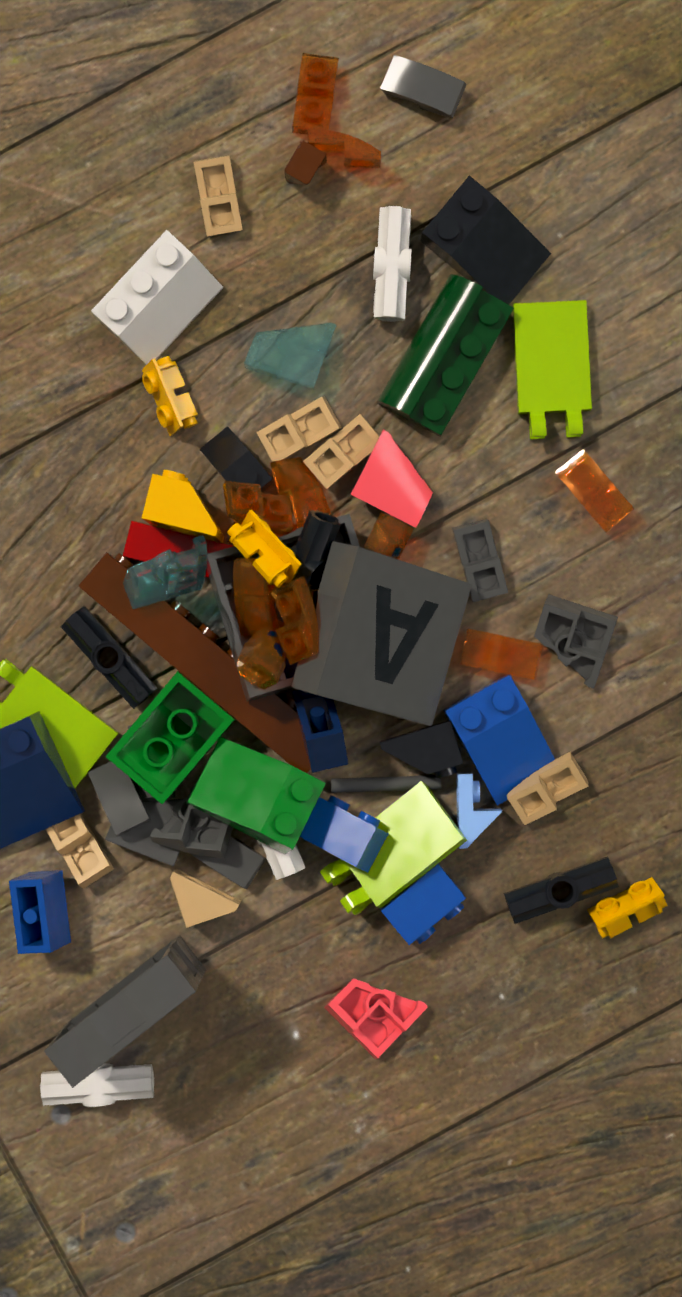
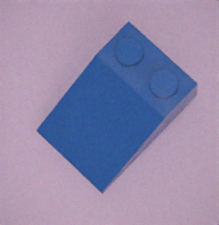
M511 675L499 678L443 710L448 720L451 721L452 727L497 806L507 801V794L524 779L555 760Z

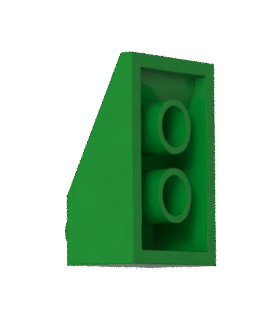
M177 671L105 757L163 805L236 719L181 672Z
M220 737L187 804L281 853L287 854L294 849L326 783L292 765Z

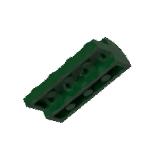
M449 275L377 403L441 437L514 308L482 290L483 287L458 275Z

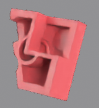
M383 429L351 495L417 528L433 491L418 474L409 458L405 456L396 444L390 432Z
M353 978L324 1008L375 1059H378L415 1022L428 1006L422 1001H414L396 995L395 992L386 989L381 990L370 986L369 983Z

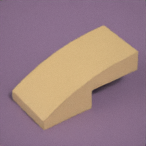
M230 155L194 161L206 235L213 236L243 230Z
M322 396L298 411L285 415L256 433L273 464H277L341 430L342 427L327 399Z
M359 414L303 462L321 484L328 489L371 454L380 435L362 414Z
M568 752L524 779L507 794V799L523 824L526 825L556 811V802L589 787L588 780L571 752Z
M81 814L46 829L56 850L64 857L75 880L83 889L114 870L103 848Z

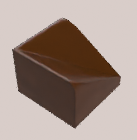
M303 140L284 169L286 181L291 184L308 185L318 168L327 163V154Z

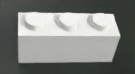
M166 230L91 312L98 321L147 365L152 359L155 358L157 360L223 289V286L182 243Z

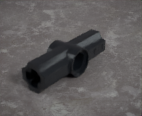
M309 510L297 545L290 548L302 565L291 583L288 585L284 583L280 587L273 605V616L282 622L293 625L302 624L315 591L319 590L332 541H335L341 525L338 522L339 519L331 514L318 510Z
M86 606L72 614L60 626L89 658L94 668L105 676L133 709L143 703L158 689L127 654L125 648L110 635ZM107 647H113L119 657L117 664L112 668L105 667L100 660L101 652Z
M604 857L565 872L553 873L545 879L503 894L513 922L517 924L559 908H569L576 902L610 891L619 886L609 858ZM559 881H566L570 884L569 895L560 900L553 898L552 887Z

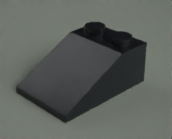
M470 175L423 230L421 235V242L459 274L483 287L482 290L508 305L551 255L548 249L493 194Z

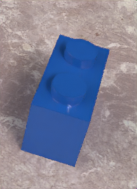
M330 795L328 801L319 797L300 837L368 873L389 833L377 828L380 820L363 811L360 812L358 817L347 812L350 804Z
M438 863L380 909L408 945L415 940L421 944L436 931L433 927L434 924L443 917L447 921L452 919L464 908L461 902L466 897Z
M63 870L28 872L9 880L18 954L51 953L71 943Z

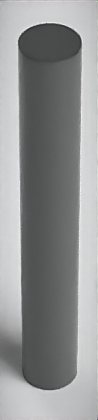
M436 775L331 779V792L409 791L420 781L426 783L430 790H441V778H436Z

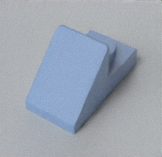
M471 772L456 773L457 827L467 839L459 849L468 848L503 811L501 808L473 809V803H480L479 780L473 781V774Z

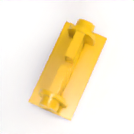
M170 356L163 357L157 361L155 358L152 359L142 369V380L146 391L153 395L156 402V413L160 424L167 428L169 436H173L182 427L188 429L197 425L196 417L198 413L189 392L178 396L174 392V390L185 386L176 361L172 362Z
M252 509L249 510L241 525L235 523L227 531L230 535L229 541L246 559L255 553L259 554L260 557L252 565L269 585L274 584L279 588L284 583L287 585L291 583L302 563L296 558L294 552L279 540L271 531L269 525L264 520H261Z
M651 877L645 881H638L632 884L629 889L613 897L600 900L595 906L587 909L595 922L601 938L609 936L611 939L633 927L628 916L635 914L638 922L642 923L663 913L662 909L668 905L664 898V893Z

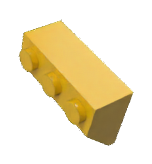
M163 470L162 476L152 474L142 514L143 520L151 526L223 543V533L198 492L191 485V482L188 481V478L185 477L186 475L170 470Z

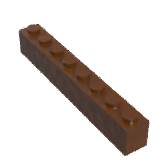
M106 552L78 587L288 764L308 773L311 767L294 699L288 694L283 699L277 694H272L247 702L231 648L227 652L216 643L220 637L204 623L198 628L189 621L188 618L192 613L178 601L174 600L170 605L160 596L164 590L152 579L146 576L142 581L132 573L136 566L121 553L113 557Z

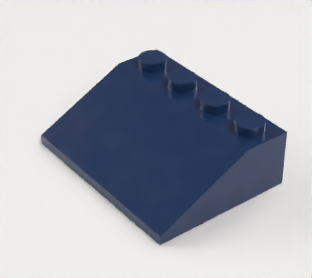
M40 711L0 729V849L85 812Z

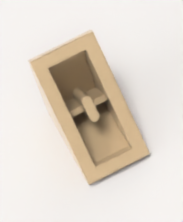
M177 868L170 877L186 928L235 912L241 900Z

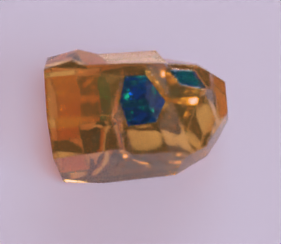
M381 512L363 548L399 559L414 528Z
M271 626L261 628L245 643L237 659V669L240 676L252 685L264 690L277 684L286 667L285 660L287 658L282 634Z

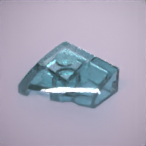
M330 322L257 332L244 362L245 368L279 380L281 378L314 389L337 324Z
M203 535L192 539L194 544L190 550L176 553L169 549L151 560L128 568L123 585L133 609L202 589L207 567V543Z

